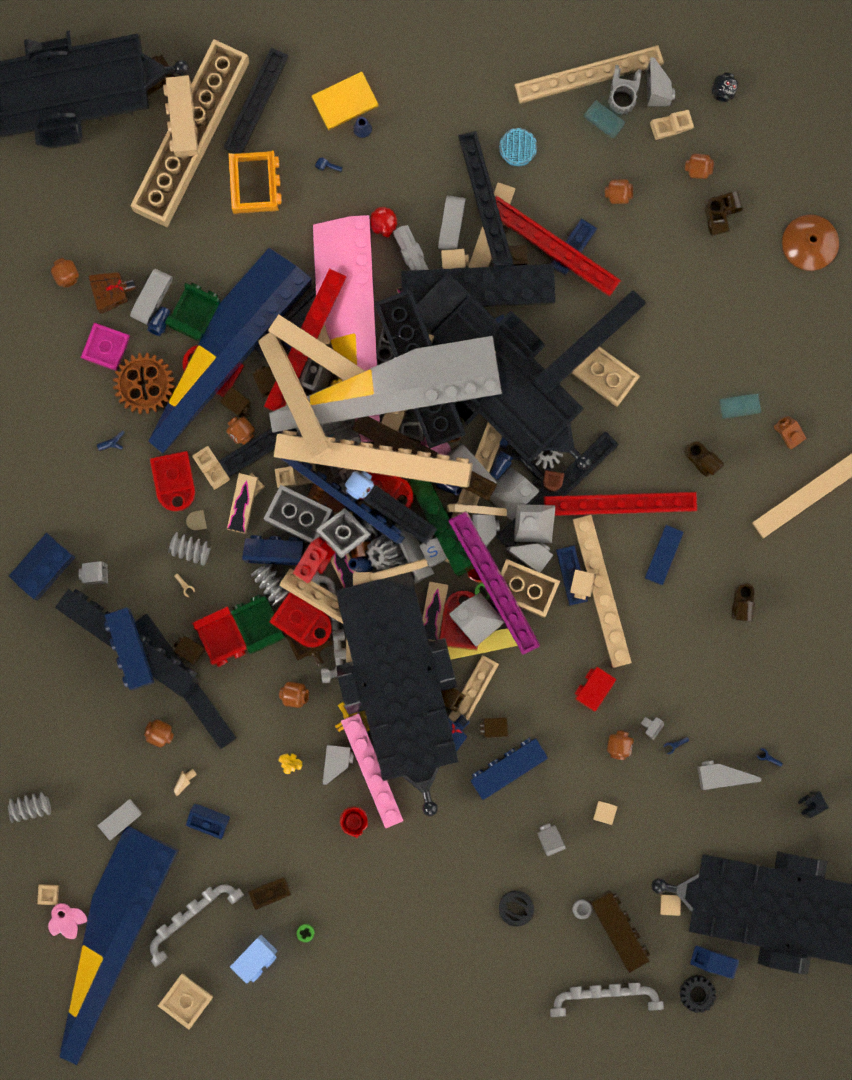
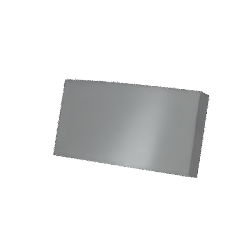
M129 799L103 820L98 827L111 840L142 813Z

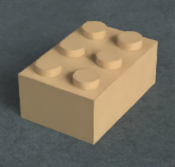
M506 559L501 575L520 609L545 618L560 581Z

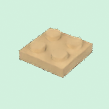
M182 973L158 1007L187 1029H190L213 996Z

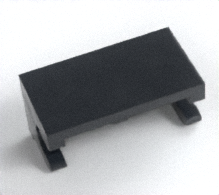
M811 790L809 791L810 794L799 799L798 804L805 801L804 804L808 807L801 811L803 817L812 818L829 809L820 791Z

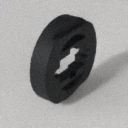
M511 891L502 897L499 903V914L505 923L517 927L523 926L531 920L534 913V905L526 893ZM513 897L522 898L526 901L527 905L514 899ZM510 901H513L526 908L525 912H527V915H522L521 917L507 909L506 902L510 903ZM505 912L518 918L519 920L510 919Z

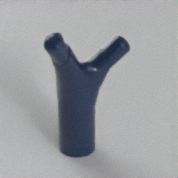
M122 430L112 439L97 444L98 450L102 451L111 447L122 450L123 446H120L117 442L125 432Z

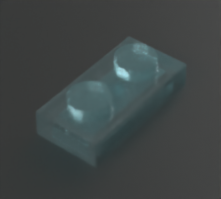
M596 100L584 114L587 120L613 139L625 125V121Z
M758 394L719 400L723 419L761 413Z

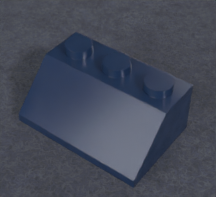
M46 532L11 572L9 577L31 598L38 601L76 557Z
M251 535L250 539L245 538L242 560L245 563L297 566L304 555V542L296 537H289L287 541L281 540V537L270 536L269 540L262 539V536Z

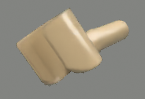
M178 573L174 576L182 585L186 597H189L186 594L187 588H191L195 593L194 587L188 586Z

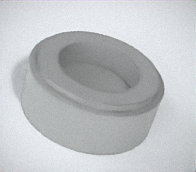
M579 899L573 904L572 911L577 918L587 919L592 913V906L587 900Z

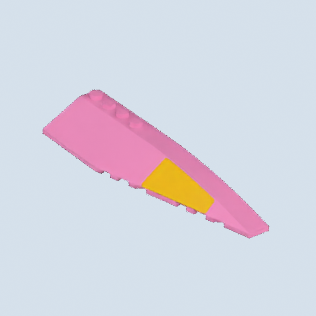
M369 215L349 216L314 224L316 295L329 268L347 276L325 322L332 349L363 370H369L377 366ZM379 415L369 416L380 422ZM359 434L361 442H375Z

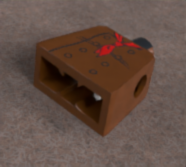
M118 272L88 276L97 310L100 314L128 302L126 292L136 290L134 279L123 281L122 276Z

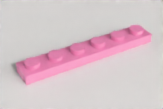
M357 713L341 720L385 828L402 822L403 818L387 780L383 781L377 755L360 714Z

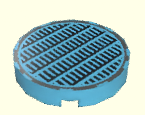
M511 129L501 138L500 154L510 165H526L535 157L537 150L536 139L526 129Z

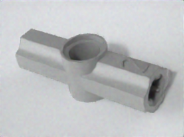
M401 226L393 231L401 249L400 252L403 260L410 270H429L423 259L424 255L420 245L416 243L409 226Z

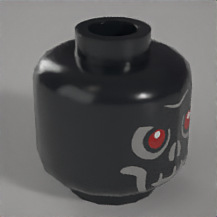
M728 72L716 76L712 87L714 98L720 102L732 100L737 92L738 81L734 78L733 74Z

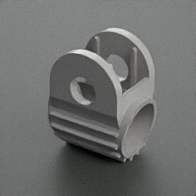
M615 65L608 103L612 112L622 116L623 114L627 115L629 111L632 112L633 107H635L642 70L638 69L636 71L633 81L620 79L621 68H619V65ZM624 92L630 96L632 103L627 107H620L614 102L613 96L616 93Z

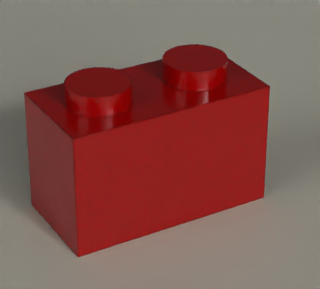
M595 667L594 670L591 668L585 676L588 680L584 686L580 684L574 693L577 695L575 700L593 712H596L617 680L599 667Z

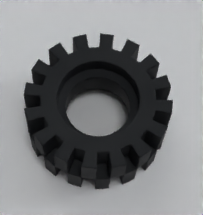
M691 976L687 981L683 982L684 984L683 986L681 985V992L679 993L681 1002L688 1010L694 1013H705L704 1011H709L710 1007L714 1006V1001L717 998L716 990L708 979ZM695 987H702L705 990V998L700 1002H695L691 998V991Z

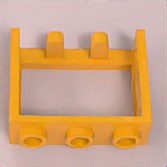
M274 150L270 152L229 153L231 205L234 214L279 211L278 205L282 204L281 193H277V186H280V175H276V168H279V157L275 156ZM268 160L270 202L240 203L238 162Z

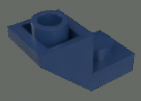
M696 945L690 964L705 971L734 979L740 960Z

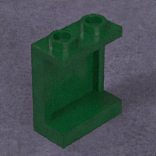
M185 283V289L171 317L168 316L165 324L167 327L200 342L221 301L216 293L212 291L206 293L201 290L202 287L195 283Z
M261 594L251 598V602L246 605L240 603L234 606V610L230 612L251 655L286 639L281 630L269 623L274 616V612L267 597H262Z

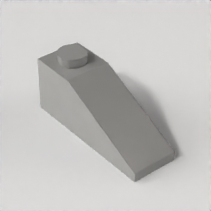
M713 760L702 762V766H697L701 790L761 782V777L721 764H714Z

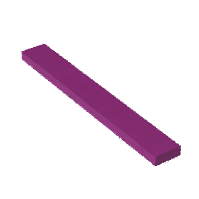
M467 511L448 520L522 655L540 647V643Z

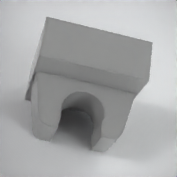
M645 717L641 723L648 729L645 732L646 735L653 740L665 725L657 717L654 721Z

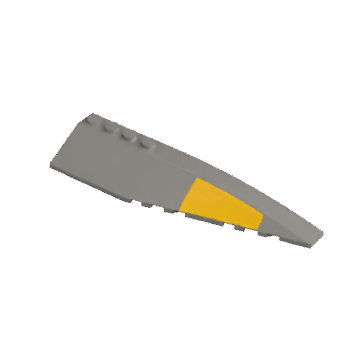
M493 336L414 349L309 395L307 399L319 424L502 394ZM288 405L269 413L272 432L298 428Z

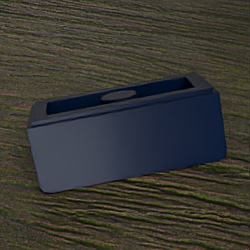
M194 804L190 810L186 826L222 840L230 817Z

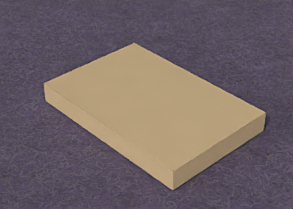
M601 347L572 372V375L616 407L619 406L640 378L637 373Z

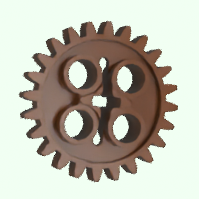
M139 353L137 359L131 355L132 361L129 362L127 359H124L126 365L119 364L121 372L115 371V374L119 376L113 379L115 383H118V385L113 386V389L119 390L115 396L122 397L119 403H125V409L131 407L132 413L137 409L140 415H142L143 410L150 415V409L157 413V406L163 409L162 403L169 402L167 396H172L170 390L175 389V386L170 384L175 379L169 377L173 374V371H166L169 365H163L164 360L162 358L157 361L156 355L151 359L149 353H146L145 358ZM142 367L144 368V379L147 382V384H145L148 396L147 400L144 399V388L140 385L143 384V379L140 370ZM151 369L157 370V374L154 377H148V372ZM132 372L138 373V377L135 380L129 379V375ZM153 388H159V394L156 396H151L150 391ZM139 390L141 392L140 397L133 399L131 397L132 393Z

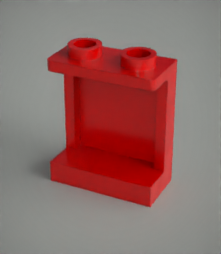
M319 536L310 543L293 574L304 582L310 583L316 572L319 574L324 573L336 552Z
M225 607L193 622V626L200 636L213 666L217 665V667L228 663L227 659L233 656L235 659L244 656L247 650V646L230 613L229 607Z

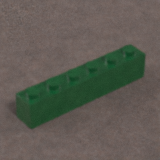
M407 478L429 523L438 529L435 535L455 574L459 577L475 569L448 521L450 518L430 481Z

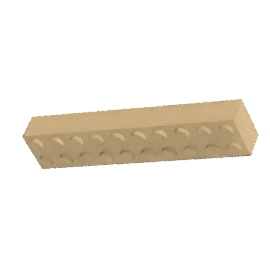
M213 39L191 83L199 155L176 157L174 151H170L169 140H172V133L167 131L131 204L133 212L168 227L248 67L249 58L247 54Z
M283 430V433L277 434L274 457L461 487H469L473 463H469L468 458L456 457V460H450L449 455L437 454V457H431L429 452L418 451L417 454H412V450L398 448V451H393L391 446L379 445V448H374L372 443L366 442L354 445L353 440L341 439L340 442H335L334 437L326 436L332 450L318 460H314L303 437L297 436V432Z

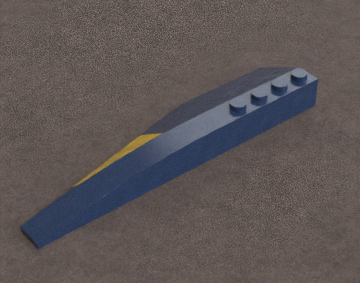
M268 248L220 302L148 441L164 454L236 372L239 366L255 350V347L259 344L258 340L269 333L268 330L277 316L281 315L284 317L312 285V278L272 249Z
M130 826L124 829L92 896L59 1055L60 1058L75 1065H78L179 849Z

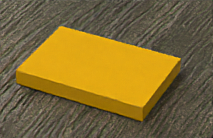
M362 72L312 95V99L328 130L379 106Z

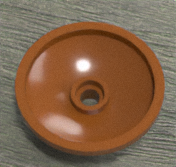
M804 215L796 218L787 226L782 237V248L786 258L792 265L802 270L816 271L826 267L833 261L839 249V237L834 226L825 218L817 215ZM810 237H814L816 242H811Z

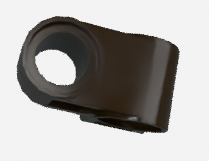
M738 191L713 197L707 202L705 214L711 236L730 232L726 215L743 211ZM710 204H716L719 210L713 211L710 208Z
M695 441L685 447L686 457L705 477L714 475L724 465L713 451L710 452L700 442ZM692 446H696L699 449L697 456L691 453L690 449Z
M746 583L736 587L731 611L732 619L753 622L755 590L752 585ZM742 587H746L749 590V595L746 598L740 594Z

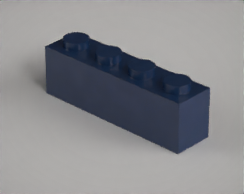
M124 608L105 615L104 625L107 632L111 633L112 639H110L112 649L117 651L118 658H116L119 669H123L125 676L122 679L125 687H129V690L133 691L155 683L131 609Z
M529 737L520 743L522 747L515 751L512 748L504 754L505 758L501 761L497 758L488 764L489 768L482 771L480 769L472 774L473 779L470 781L482 800L548 759L536 738L531 740Z

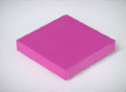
M94 323L81 358L117 371L130 335Z

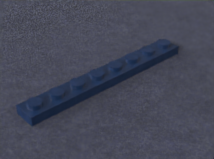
M281 458L395 543L401 544L405 537L401 535L402 531L394 525L390 527L386 524L387 520L379 514L376 516L372 514V509L364 503L360 505L356 502V498L349 493L345 494L342 492L340 485L327 481L325 474L317 471V473L311 469L313 466L310 463Z

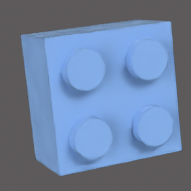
M260 935L230 968L245 983H248L250 980L254 982L263 973L262 967L268 968L277 958L275 956L277 950Z

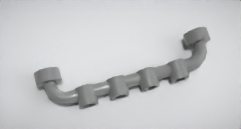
M316 572L311 581L319 586V583L326 584L328 591L336 595L334 582L329 577L321 576ZM330 616L334 656L337 666L343 664V660H346V648L341 646V641L345 640L344 629L339 628V621ZM328 667L321 668L322 683H330V679L337 677L336 667L332 671H329Z
M227 884L220 885L214 890L209 887L202 893L203 899L199 902L195 899L186 906L189 909L184 914L179 912L171 918L173 921L171 925L167 927L164 924L156 930L158 935L152 940L150 945V952L153 956L151 962L157 967L168 958L164 951L160 953L158 951V945L199 913L206 905L215 900L221 893H228L230 896L227 899L230 903H236L244 896L240 888L235 890Z
M628 983V988H621V984H611L609 989H601V985L589 986L590 990L582 991V987H570L569 992H563L556 997L554 1008L550 1009V1017L566 1016V1008H562V1002L570 999L646 994L651 997L652 1001L648 1002V1010H663L664 1003L659 1001L658 994L654 989L645 986L640 987V983Z

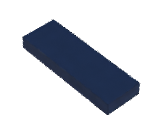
M581 218L566 240V243L582 253L597 228ZM555 259L552 261L551 264H554V269L566 276L569 269Z
M665 525L644 579L659 585L664 584L684 533L683 531Z
M575 545L557 549L556 553L569 606L588 602L587 596L585 600L575 598V594L570 592L575 570L581 571Z

